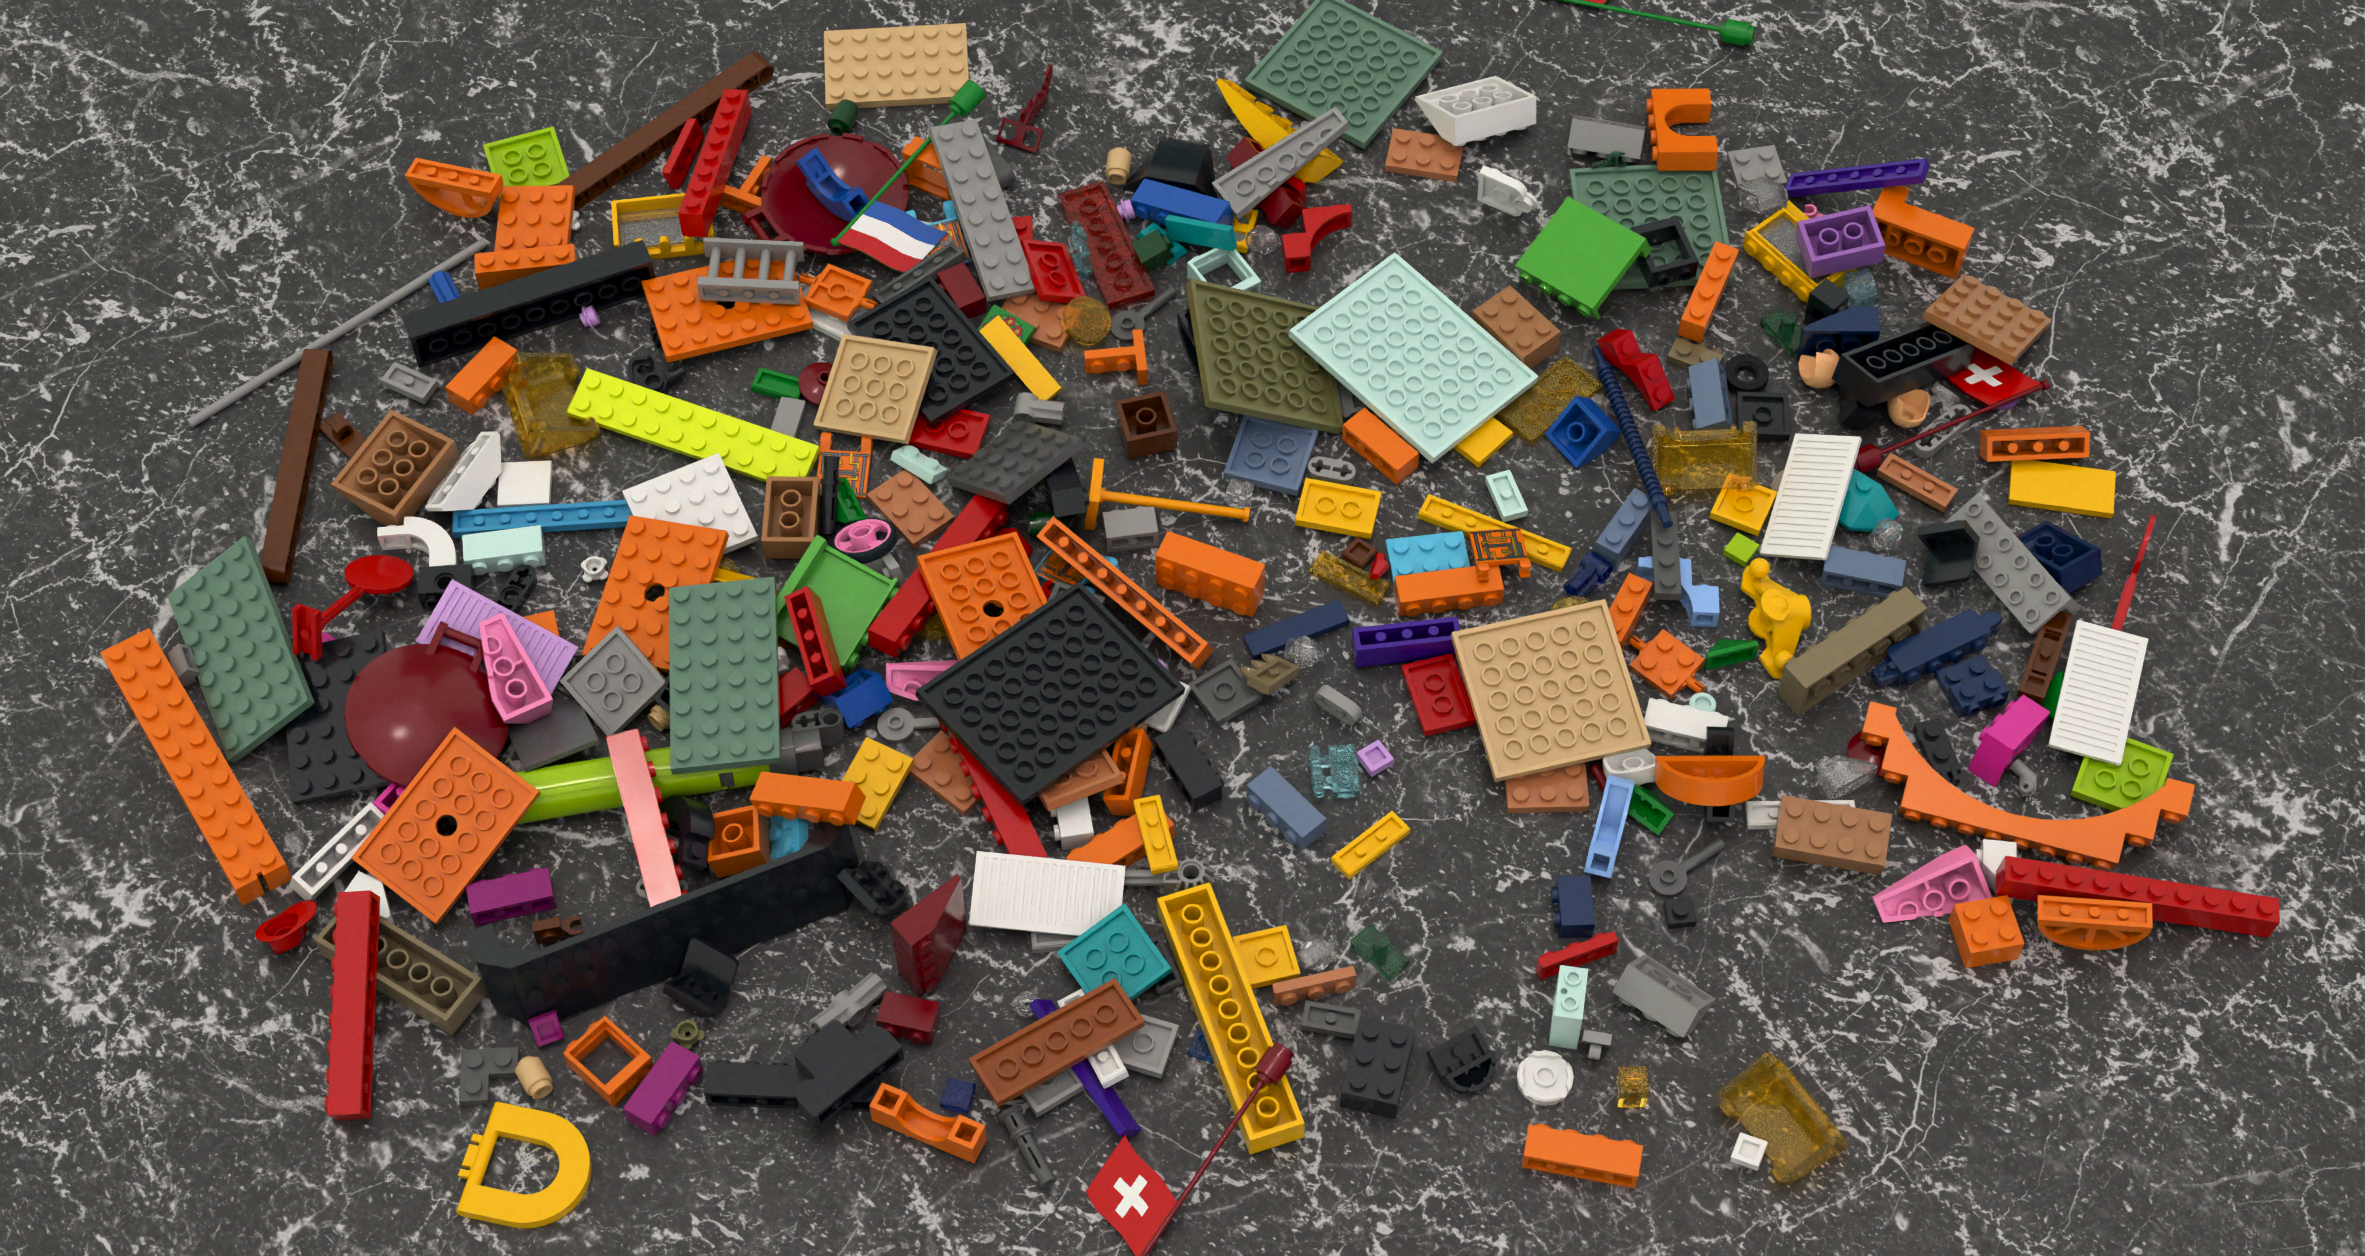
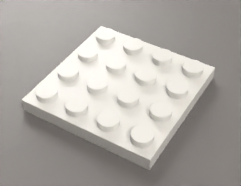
M719 453L622 491L632 516L726 530L729 538L723 555L758 541L756 531Z

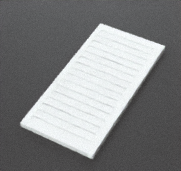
M1795 433L1760 550L1761 556L1827 560L1862 441L1861 437Z
M2077 620L2048 747L2116 766L2121 765L2148 644L2147 638Z
M977 851L968 924L969 926L1080 936L1122 905L1126 866Z

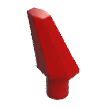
M1383 553L1375 555V561L1371 564L1369 576L1371 579L1377 580L1390 569V565L1385 560Z

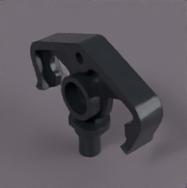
M651 354L632 358L628 363L630 383L660 393L665 392L667 384L672 387L676 379L686 375L683 367L680 366L672 371L662 370L663 376L656 372L649 373L645 377L638 373L640 367L649 368L654 365Z

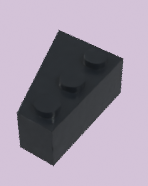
M1070 457L1043 478L1048 510L1055 518L1086 513L1085 506L1089 505L1088 492L1082 487L1073 459Z

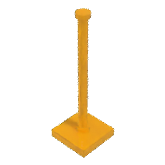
M1094 458L1088 492L1089 505H1087L1084 526L1086 530H1095L1099 503H1104V501L1243 519L1242 522L1248 523L1250 507L1239 509L1105 491L1106 488L1101 487L1104 459Z

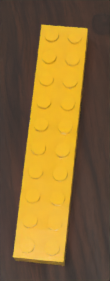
M1209 882L1157 898V914L1232 1110L1236 1116L1259 1082L1255 1078L1257 1073L1254 1071V1067L1269 1046L1272 1047L1274 1044ZM1285 1074L1278 1085L1272 1083L1269 1087L1263 1085L1238 1121L1250 1155L1304 1138L1305 1123Z

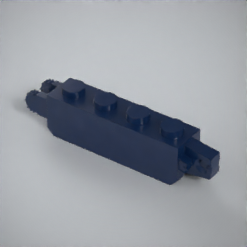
M1968 609L1888 648L1885 661L1872 669L1871 676L1879 687L1890 683H1895L1897 687L1906 683L1912 684L1922 675L1935 673V670L1941 669L1943 665L1950 662L1956 663L1973 651L1976 653L1983 650L1988 644L1989 637L1998 632V624L2002 621L2001 614L1992 610L1979 616L1976 611Z

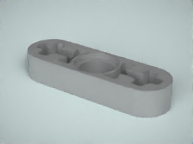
M1954 405L1917 435L1954 420L1955 416H1965L1972 412L1965 405ZM1971 419L1946 428L1949 432L1947 435L1934 433L1913 442L1912 450L1914 454L1921 458L1933 456L1969 426ZM1930 438H1931L1932 440L1930 441V445H1929V446L1925 445L1926 443L1929 442V440H1930Z

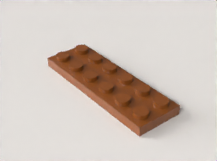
M1116 978L968 1058L969 1064L996 1106L1000 1107L1145 1026V1021Z

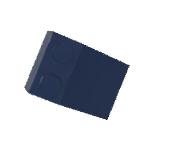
M1850 307L1804 326L1797 353V361L1800 360L1801 355L1816 357V352L1823 353L1827 349L1836 352L1840 358L1841 354L1848 352L1852 347L1859 348L1878 341L1880 335L1878 307Z
M2047 520L2017 536L2068 594L2103 575L2100 548Z

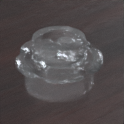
M1030 991L1021 992L1013 1000L1015 1012L1022 1018L1033 1017L1035 1014L1029 1005L1035 999H1039V997L1033 995Z

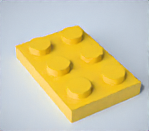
M1306 478L1295 518V525L1371 539L1382 492Z
M868 737L865 738L842 781L855 782L866 796L856 822L877 831L915 761L913 758Z

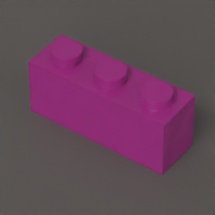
M548 867L533 868L528 872L519 874H505L501 878L492 880H478L466 886L470 914L475 927L557 909L553 883Z
M671 1041L623 1107L626 1120L654 1136L660 1128H665L674 1108L684 1102L689 1087L692 1083L696 1084L702 1076L703 1067L700 1056Z

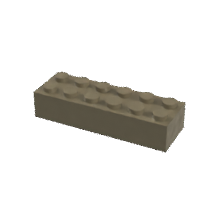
M1907 587L1898 592H1891L1883 602L1878 605H1871L1859 618L1853 617L1839 631L1834 630L1830 632L1821 643H1814L1798 658L1792 657L1783 667L1784 671L1780 679L1778 695L1800 716L1884 660L1890 646L1920 633L1927 607Z
M335 916L314 939L321 955L330 961L335 956V945L333 943V931L336 929L337 919ZM379 916L376 989L452 1036L487 994L482 978Z

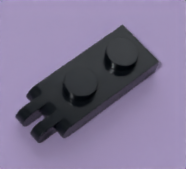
M1940 718L1914 724L1913 731L1926 762L1949 783L1948 776L1953 784H1959L1960 778L1958 774L1961 773V767Z

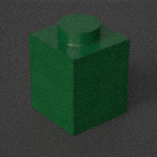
M1158 229L1132 243L1141 263L1149 272L1175 257L1171 250L1174 245L1167 234L1163 236Z

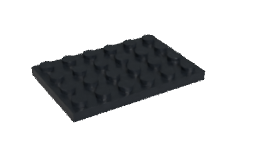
M931 276L847 322L848 330L855 336L934 347L937 350L935 362L919 409V413L931 427L1015 379L1013 369Z
M382 629L322 642V657L317 661H313L311 654L301 652L299 655H296L315 703L286 724L292 802L295 805L391 784V782L386 781L370 770L360 755L355 753L347 736L344 719L346 698L354 679L369 662L387 652L386 634Z

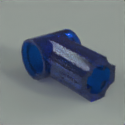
M1591 550L1581 561L1579 569L1564 583L1563 589L1571 599L1581 601L1597 583L1602 584L1608 579L1614 565Z

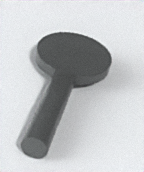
M1170 286L1138 312L1126 310L1117 313L1110 322L1111 334L1119 341L1132 342V330L1142 329L1144 333V319L1177 294L1176 290Z
M1719 838L1681 864L1671 860H1663L1656 863L1649 872L1648 880L1650 887L1655 893L1663 897L1679 895L1687 885V872L1726 847L1725 843Z

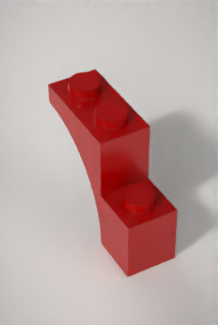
M1350 204L1302 209L1301 227L1303 233L1282 235L1281 252L1285 273L1310 271L1311 254L1319 241L1334 231L1351 227L1352 209Z
M1615 329L1597 340L1606 360L1622 370L1634 382L1645 398L1650 410L1656 411L1675 400L1657 354L1641 353L1632 330Z

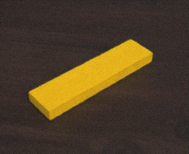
M999 315L979 331L1038 399L1050 401L1063 390Z

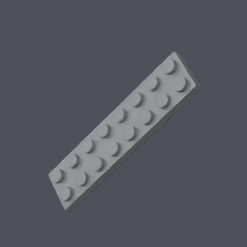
M977 119L930 127L929 135L987 302L1035 293L1028 264Z

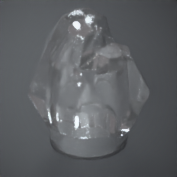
M1257 225L1246 236L1248 248L1263 255L1275 250L1281 241L1280 236L1272 228L1265 225Z
M1889 518L1880 520L1873 532L1869 534V543L1876 551L1897 549L1901 544L1904 528L1895 520Z
M1304 635L1296 639L1290 638L1286 643L1284 655L1286 659H1290L1296 666L1306 668L1322 660L1324 651L1316 641Z
M1321 935L1311 936L1307 938L1303 944V949L1298 951L1297 954L1308 971L1315 967L1316 969L1324 970L1335 958L1339 950V943L1335 938L1326 940Z

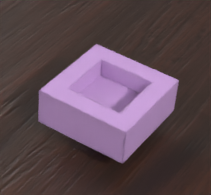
M1380 740L1373 742L1356 753V758L1371 777L1394 765V758Z

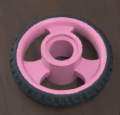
M878 518L862 519L841 528L833 536L831 547L863 564L875 561L889 553L896 545L898 535L895 526L889 521ZM876 532H884L887 534V537L882 541L877 540Z

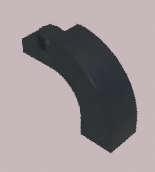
M1706 726L1703 756H1733L1734 727ZM1735 804L1704 806L1706 822L1734 823Z
M679 795L665 798L661 805V813L666 812L670 824L669 829L680 832L677 864L702 871L707 868L709 842L715 839V824L711 809L703 802Z

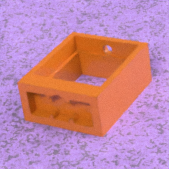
M915 136L910 144L905 145L902 152L904 163L924 143V139ZM930 142L904 170L908 185L943 200H952L944 175L923 166V164L942 171L934 146Z
M606 1016L599 1021L593 1022L588 1027L586 1033L578 1040H573L563 1053L567 1066L612 1107L643 1081L654 1066L651 1056ZM609 1037L633 1060L604 1085L580 1062Z

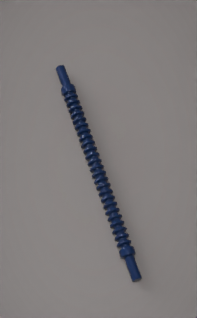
M1599 345L1594 346L1592 352L1597 362L1596 370L1602 380L1644 488L1647 491L1653 510L1657 511L1663 527L1670 528L1673 522L1667 509V499L1649 460L1650 458L1647 455L1613 367L1606 360Z

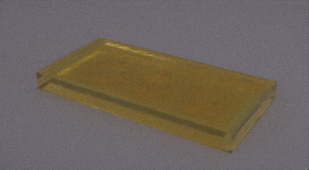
M1565 355L1538 377L1537 383L1499 411L1495 417L1532 446L1545 435L1546 431L1575 396L1592 398L1602 390V384Z

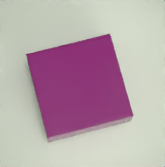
M555 1010L528 1019L537 1047L565 1038Z

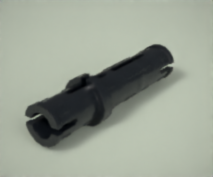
M823 456V479H820L822 498L819 533L836 534L838 485L841 484V480H838L840 456Z

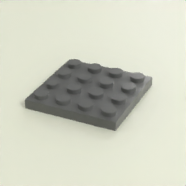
M1021 420L1013 423L1010 429L1002 435L995 437L992 443L984 449L976 451L968 461L956 466L954 471L947 476V479L952 486L1009 505L1085 446L1079 437Z

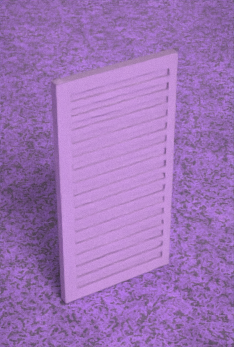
M452 579L420 635L416 638V642L419 644H430L440 621L447 623L450 628L481 639L479 623L504 613L547 690L552 695L579 647ZM446 637L441 642L445 646L474 657L477 649Z

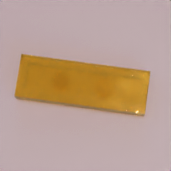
M1324 550L1321 551L1309 568V574L1375 607L1379 606L1390 590V583L1380 578L1377 580L1371 579L1369 577L1370 573Z

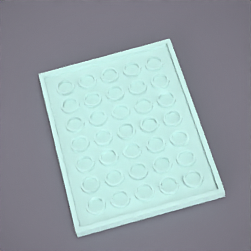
M1396 253L1390 255L1290 329L1288 335L1432 464L1537 383L1539 377Z

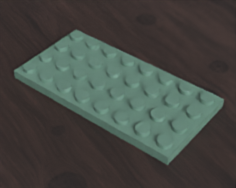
M246 536L242 537L168 595L185 645L191 647L194 654V664L200 670L197 678L228 761L238 762L315 703L298 658L293 653V645L252 539Z
M775 577L670 587V765L672 775L781 763Z

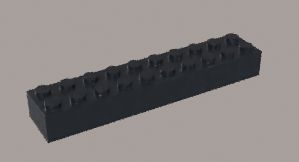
M643 240L631 242L612 250H606L602 253L584 257L564 265H558L523 278L510 280L507 283L491 288H485L469 295H463L453 300L437 303L434 306L412 311L402 315V319L417 365L421 368L481 349L494 336L502 341H506L579 318L583 306L586 308L592 305L595 311L598 312L645 297L642 281L655 278L653 263Z

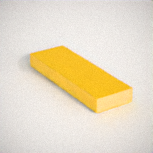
M1160 795L1133 800L1151 875L1178 870V862Z
M1391 811L1333 855L1331 862L1350 880L1410 834V828Z

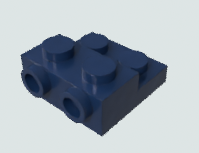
M1983 654L1935 670L1934 678L1958 718L1967 715H1977L1981 710L1989 707H2000L2006 702L2010 692L1998 670L1993 671Z

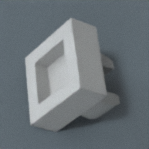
M1584 1029L1581 1044L1590 1045L1588 1059H1600L1601 1047L1610 1048L1612 1034Z

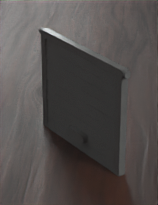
M576 699L553 708L550 714L528 724H512L509 726L508 735L525 772L600 744L583 707Z

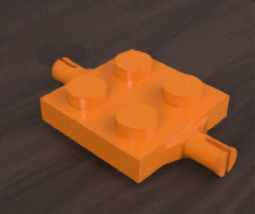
M827 264L823 272L816 277L803 272L799 276L800 283L810 286V291L804 298L807 306L845 322H849L859 308L863 307L870 310L878 305V302L866 298L873 287L871 280L831 264Z
M1664 629L1648 643H1645L1636 635H1633L1628 641L1629 645L1639 651V655L1629 665V670L1670 700L1686 687H1689L1696 693L1704 692L1706 689L1705 685L1694 678L1696 672L1704 665L1705 659Z

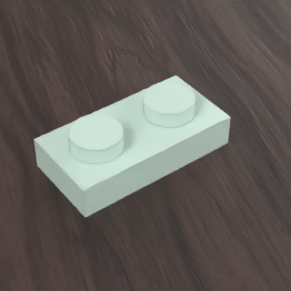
M905 445L892 452L891 461L929 484L935 483L946 476L947 468L940 465L937 460L920 453L914 446Z
M1507 470L1486 476L1485 483L1502 522L1526 517L1528 509L1511 471Z

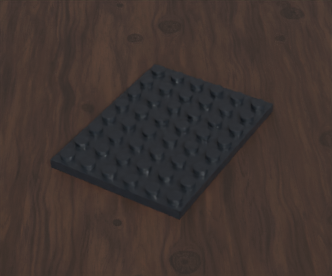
M1079 581L918 688L915 696L1022 807L1183 695L1185 687Z

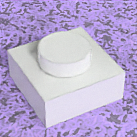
M1740 1132L1730 1162L1758 1171L1768 1142Z

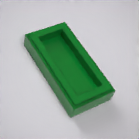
M762 367L759 368L750 386L751 392L779 400L781 397L799 400L802 398L798 387L799 378Z

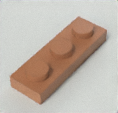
M1892 453L1888 455L1876 474L1881 479L1943 513L1958 492V489Z
M1354 966L1273 983L1272 1000L1274 1006L1281 1004L1289 1006L1299 1000L1308 998L1316 1000L1326 994L1335 992L1338 994L1346 993L1356 987Z

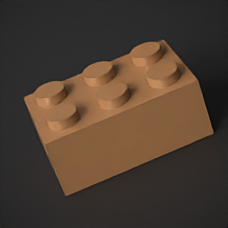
M1510 285L1472 312V319L1530 369L1559 349L1561 331Z
M767 476L761 537L764 558L801 559L815 536L818 535L821 506L819 477Z

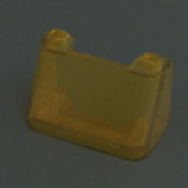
M516 352L504 377L503 393L523 455L526 458H538L593 442L599 435V424L593 417H585L582 421L567 414L568 407L575 395L573 385L580 374V368L575 362L573 353Z
M1743 422V427L1739 428V430H1737L1736 426H1731V429L1680 431L1679 428H1674V433L1671 430H1665V425H1652V466L1664 495H1672L1675 491L1737 489L1738 492L1753 491V488L1758 486L1757 422Z
M1769 1050L1716 1093L1721 1100L1718 1105L1728 1117L1733 1114L1753 1137L1768 1142L1765 1153L1772 1160L1771 1163L1774 1166L1771 1169L1772 1174L1781 1184L1784 1182L1789 1185L1841 1153L1850 1145L1789 1067Z

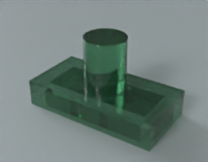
M1778 307L1761 318L1760 325L1792 357L1798 353L1803 329L1796 323L1797 316L1794 312H1785L1781 307Z
M1371 923L1350 940V946L1388 981L1409 965V958L1389 941V937L1385 933H1380Z

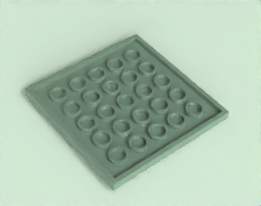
M1315 0L1245 78L1244 86L1309 121H1313L1336 107L1348 121L1350 127L1339 137L1365 149L1441 61L1443 52L1343 0Z
M1656 164L1569 169L1572 199L1628 229L1675 216L1678 217L1699 261L1696 277L1652 288L1696 286L1715 241L1730 246L1717 171H1657ZM1675 240L1650 246L1652 251L1649 254L1655 267L1684 260ZM1636 260L1613 290L1649 288ZM1734 270L1727 284L1735 283L1736 277Z

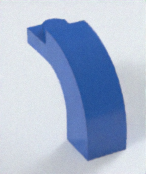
M818 148L811 149L795 162L807 179L805 184L810 191L837 217L851 222L869 202L861 187H850L838 178Z

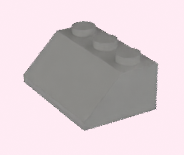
M1574 115L1568 148H1573L1572 152L1586 155L1587 151L1597 152V157L1610 159L1611 155L1621 156V161L1635 162V159L1641 158L1646 126Z
M1647 954L1626 966L1613 990V993L1619 996L1618 998L1622 1003L1628 1006H1635L1642 1011V1015L1645 1018L1654 1022L1658 1021L1666 1027L1670 1034L1676 1037L1681 1036L1682 1038L1692 1033L1716 1000Z

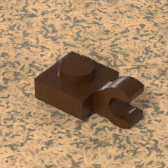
M572 916L561 921L560 917L532 922V929L537 944H553L558 940L565 939L564 935L571 938L583 933L582 929L572 930L574 926L582 924L580 916Z

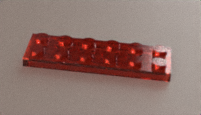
M1104 180L1059 193L1058 201L1108 310L1155 296V288L1132 245L1131 237Z

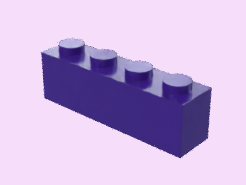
M1458 616L1352 628L1351 646L1355 667L1425 660L1450 653L1456 656L1451 633L1460 631Z

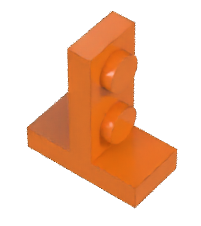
M762 155L740 189L725 185L719 202L720 206L741 214L761 206V185L766 171H769L772 166L771 158Z
M1142 329L1132 330L1133 346L1084 351L1086 374L1136 369L1138 385H1148V369Z

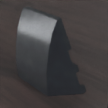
M1163 137L1123 187V191L1135 193L1145 178L1217 198V192L1212 185V182L1215 181L1211 145Z

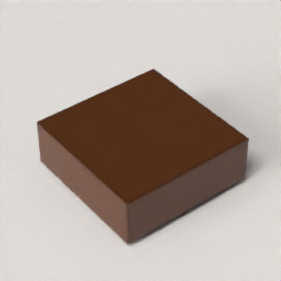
M1357 536L1341 553V558L1362 572L1374 560L1378 550Z

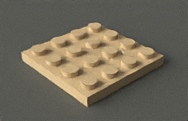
M843 334L813 426L818 430L861 437L863 435L873 439L908 444L935 362L937 350L934 347Z

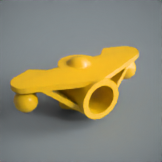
M1756 558L1744 569L1740 589L1755 601L1756 608L1748 616V625L1756 636L1765 639L1767 646L1760 655L1759 660L1773 678L1781 679L1785 663L1794 657L1801 631H1806L1810 626L1811 606L1806 595L1796 594L1772 581L1768 576L1770 571L1768 561L1763 558Z

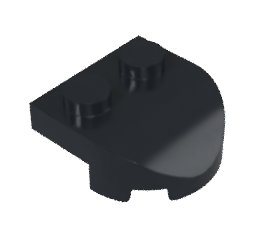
M1477 1026L1426 1052L1441 1082L1454 1091L1474 1092L1486 1087L1493 1079L1496 1056L1493 1050H1489Z

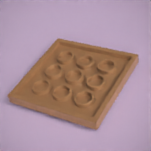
M1965 274L1925 310L1922 317L1923 320L2011 366L2046 331L2052 321L2043 312L2033 310L2023 305L2020 300L2010 298L2002 294L1998 289L1988 287L1979 282L1977 278Z

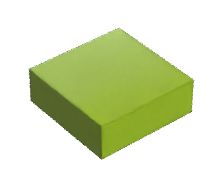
M1737 532L1725 547L1723 555L1746 567L1759 550L1760 545Z

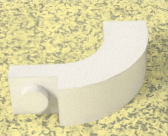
M404 517V525L377 527V537L382 550L415 548L429 555V567L460 565L451 537L441 526L430 520L419 517Z

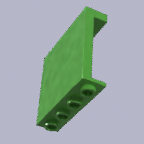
M1568 196L1515 266L1520 274L1519 278L1528 285L1533 283L1544 294L1556 296L1565 306L1569 307L1572 305L1583 316L1587 318L1592 316L1599 320L1601 317L1597 310L1636 258L1639 255L1646 258L1652 250L1647 239Z
M816 535L777 596L778 638L799 649L784 596L808 586L821 599L842 672L846 675L849 668L853 669L860 658L859 652L862 647L869 645L868 628L899 591V580L896 577L891 580L828 546L826 539Z

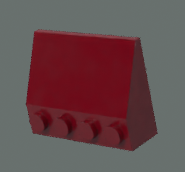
M958 874L890 923L898 975L918 997L924 993L932 992L938 986L967 931L962 882Z

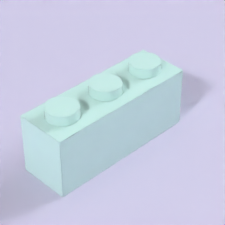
M541 525L462 535L464 564L472 565L475 575L498 571L508 572L520 565H529L533 568L546 565L545 541Z

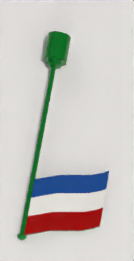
M967 80L948 101L951 113L939 126L947 125L954 116L957 118H967L986 97L983 89L974 81ZM930 136L835 239H831L833 246H839L840 244L866 254L892 270L905 273L920 263L947 234L946 231L930 227L900 209L877 201L931 142Z

